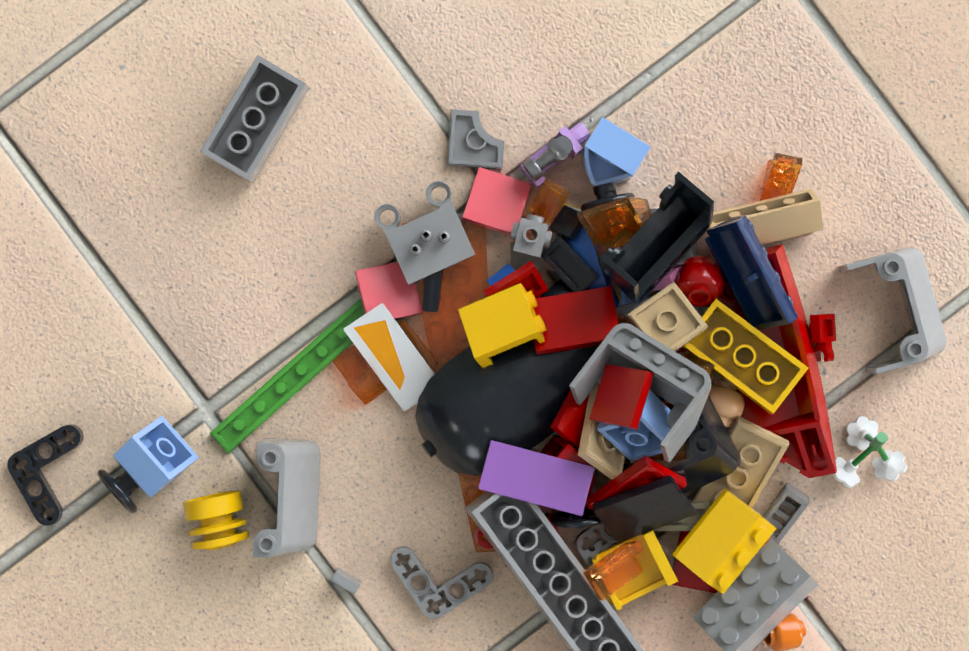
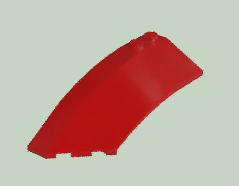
M783 244L765 248L773 269L780 276V282L786 294L793 301V307L798 317L790 324L761 329L759 331L806 365L808 370L772 415L737 389L736 391L743 395L745 401L741 417L789 441V446L780 460L783 464L786 462L800 470L799 473L807 478L835 474L837 467L827 405L798 289ZM722 274L724 286L722 294L717 300L747 321Z

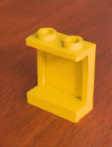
M521 283L458 309L474 359L482 368L493 364L492 356L533 339H537L539 343L545 342L542 332L546 331V327L542 317L535 314L534 307L538 305L532 291L527 292Z
M653 530L624 540L591 556L593 564L589 566L596 581L602 580L606 587L602 593L610 605H615L617 611L622 609L624 604L665 584L670 586L678 582Z

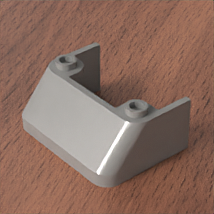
M907 247L838 266V270L841 272L875 263L880 278L889 282L899 280L913 335L905 337L899 345L901 358L866 367L867 373L879 374L916 364L941 353L945 349L946 336L921 251L914 247Z
M628 323L618 324L612 328L569 387L575 402L581 405L597 383L600 385L606 364L653 373L654 376L650 390L674 405L668 414V424L671 430L660 443L664 460L670 463L698 423L711 390L710 376L703 368Z

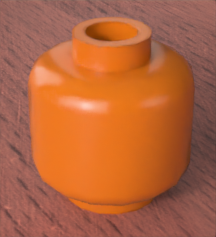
M789 613L763 640L774 651L795 649L802 644L803 637L806 635V628L802 620H799L793 613Z

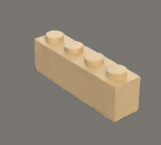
M811 188L713 212V222L709 227L711 229L728 219L745 214L747 219L753 224L754 232L761 245L771 242H783L787 238L799 235H811L816 231L823 230L820 199Z

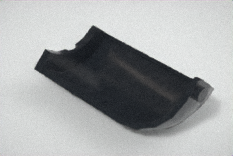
M560 279L549 287L548 291L541 294L539 298L572 293L573 291ZM533 339L492 356L493 364L482 368L474 359L471 347L469 346L442 366L429 379L419 396L415 418L419 433L424 440L421 446L429 457L432 458L435 455L442 464L454 472L474 476L482 475L491 440L527 450L533 449L555 432L551 425L571 390L569 385L599 345L536 355Z

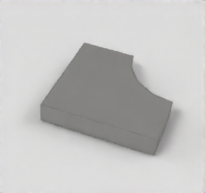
M451 109L447 166L502 169L504 141L493 138L484 130L480 123L479 111Z

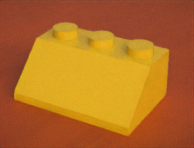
M724 489L672 555L703 581L724 594L776 528L757 511L727 489Z

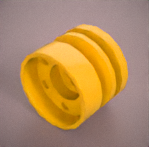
M241 490L210 494L182 502L186 520L199 521L200 526L188 531L189 536L202 535V538L190 542L192 550L222 549L233 546L239 541L250 537L249 530L235 529L247 524V519H233V513L244 509Z

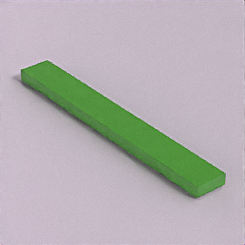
M361 298L210 432L228 454L353 343L343 329L365 315Z

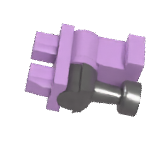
M582 122L578 123L571 130L565 126L559 130L556 139L552 138L546 146L523 162L519 168L535 189H537L546 182L543 174L555 165L564 164L569 157L573 159L579 155L583 149L581 145L589 139L591 134Z

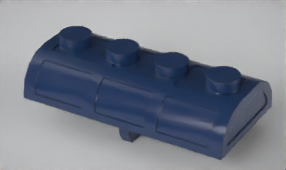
M746 215L728 219L707 230L709 236L705 238V241L748 323L761 330L787 325L796 320L798 315L793 307V301L786 294L780 282L779 274L773 269L767 257V251L760 244L754 232V226L747 219Z

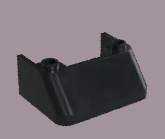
M679 171L675 175V184L673 186L671 184L666 186L659 195L661 199L659 208L623 247L619 246L616 249L610 247L599 257L603 271L635 304H639L705 234L713 222L714 201Z
M709 395L699 418L704 428L694 432L689 439V448L694 458L670 468V470L686 478L687 486L682 489L684 494L733 473L740 464L739 452ZM626 456L622 472L634 464Z

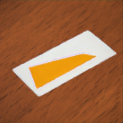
M381 303L343 330L402 410L406 411L418 403L419 396L429 379L434 375V372L385 305Z

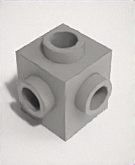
M528 214L527 219L521 218L520 223L514 222L510 239L515 240L512 251L541 257L543 247H549L552 232L547 231L549 224L543 223V217ZM528 230L535 231L536 238L534 240L527 239L526 232Z

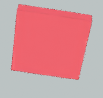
M479 167L462 220L511 236L514 222L520 223L532 184Z
M398 262L355 271L365 314L381 303L385 305L395 320L423 313L416 283L408 285Z

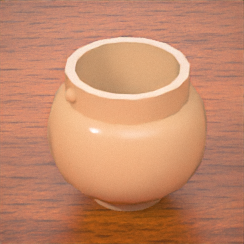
M716 380L715 385L711 384L709 396L725 427L732 429L734 421L737 420L738 416L741 417L744 411V397L730 383Z

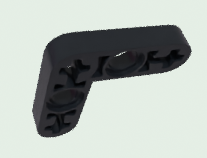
M73 424L62 426L14 453L7 462V467L34 517L42 525L49 526L57 523L63 515V509L40 468L82 444L84 438L83 431L80 427ZM66 430L69 433L74 432L76 434L73 438L74 444L70 441L65 442L59 448L56 441L67 436ZM42 443L50 444L53 449V453L48 459L39 455L38 451ZM18 457L20 460H27L28 464L24 466L28 474L34 472L35 476L29 477L24 481L21 477L27 475L23 469L16 468L15 465L19 463ZM31 481H38L42 485V492L39 496H33L29 493L28 485ZM48 496L49 500L44 501L48 509L54 508L53 519L50 517L45 518L43 513L46 509L43 503L36 505L35 501Z

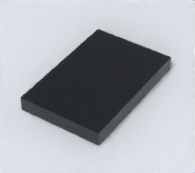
M671 475L593 503V512L617 542L695 515L693 505Z

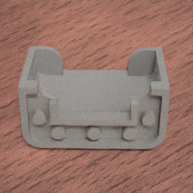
M265 438L257 442L256 457L257 463L263 470L279 472L277 521L273 529H263L254 537L253 557L269 558L307 551L313 547L317 540L320 448L311 440Z

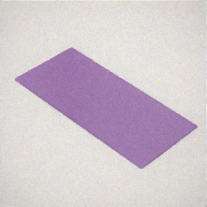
M491 440L479 489L582 516L595 468Z

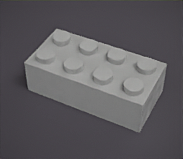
M257 55L200 152L254 183L308 92V85Z
M771 538L756 553L724 594L718 591L692 618L724 651H752L818 584Z

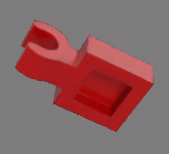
M835 314L810 315L809 331L811 343H816L814 351L817 362L821 361L822 352L824 354V362L834 361L832 342L836 341Z

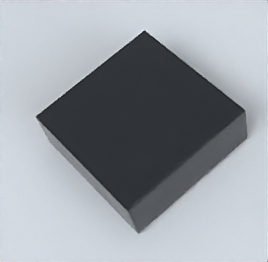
M564 205L549 228L554 233L574 241L588 218L585 214Z

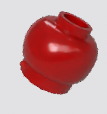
M694 256L682 264V268L677 274L676 285L692 306L703 307L712 304L715 299L721 296L724 281L721 271L712 259L706 256Z

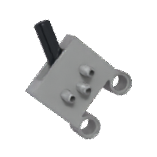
M443 181L432 182L426 190L427 200L432 206L440 208L400 227L398 226L401 222V215L393 205H381L377 208L374 215L376 224L384 230L408 285L425 279L422 309L426 312H438L443 270L476 256L452 204L451 189ZM437 187H442L447 191V197L442 202H435L431 198L432 191ZM386 210H391L395 213V221L391 225L381 223L380 216Z

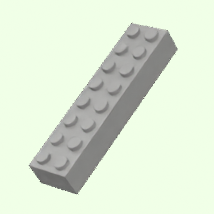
M486 491L464 508L569 651H643L537 504Z

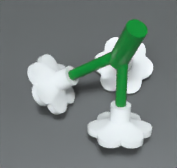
M858 416L855 422H850L846 426L848 433L846 441L850 446H856L859 450L864 451L856 459H850L848 462L841 457H837L835 459L837 472L833 476L838 482H843L846 487L852 488L860 482V478L856 474V469L859 467L858 464L871 452L878 451L880 457L875 458L872 462L875 476L880 480L886 478L888 481H895L898 479L899 474L907 470V465L904 462L905 456L900 451L884 450L882 446L888 440L887 434L884 432L877 434L878 424L874 420H868L865 416Z

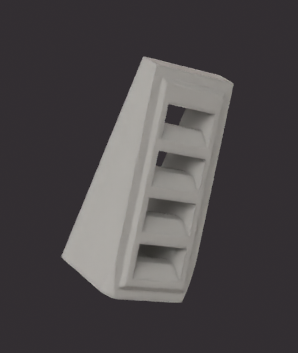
M786 482L763 515L768 522L779 529L778 533L773 532L769 537L777 544L780 543L810 503L808 495ZM787 496L791 497V498L794 499L796 502H798V504H797V505L794 504L793 502H791L790 500H788L786 497H787ZM781 504L784 505V506L787 507L789 510H791L792 513H791V514H788V513L785 512L783 509H781L779 506H780ZM775 513L786 522L783 524L772 517V515Z

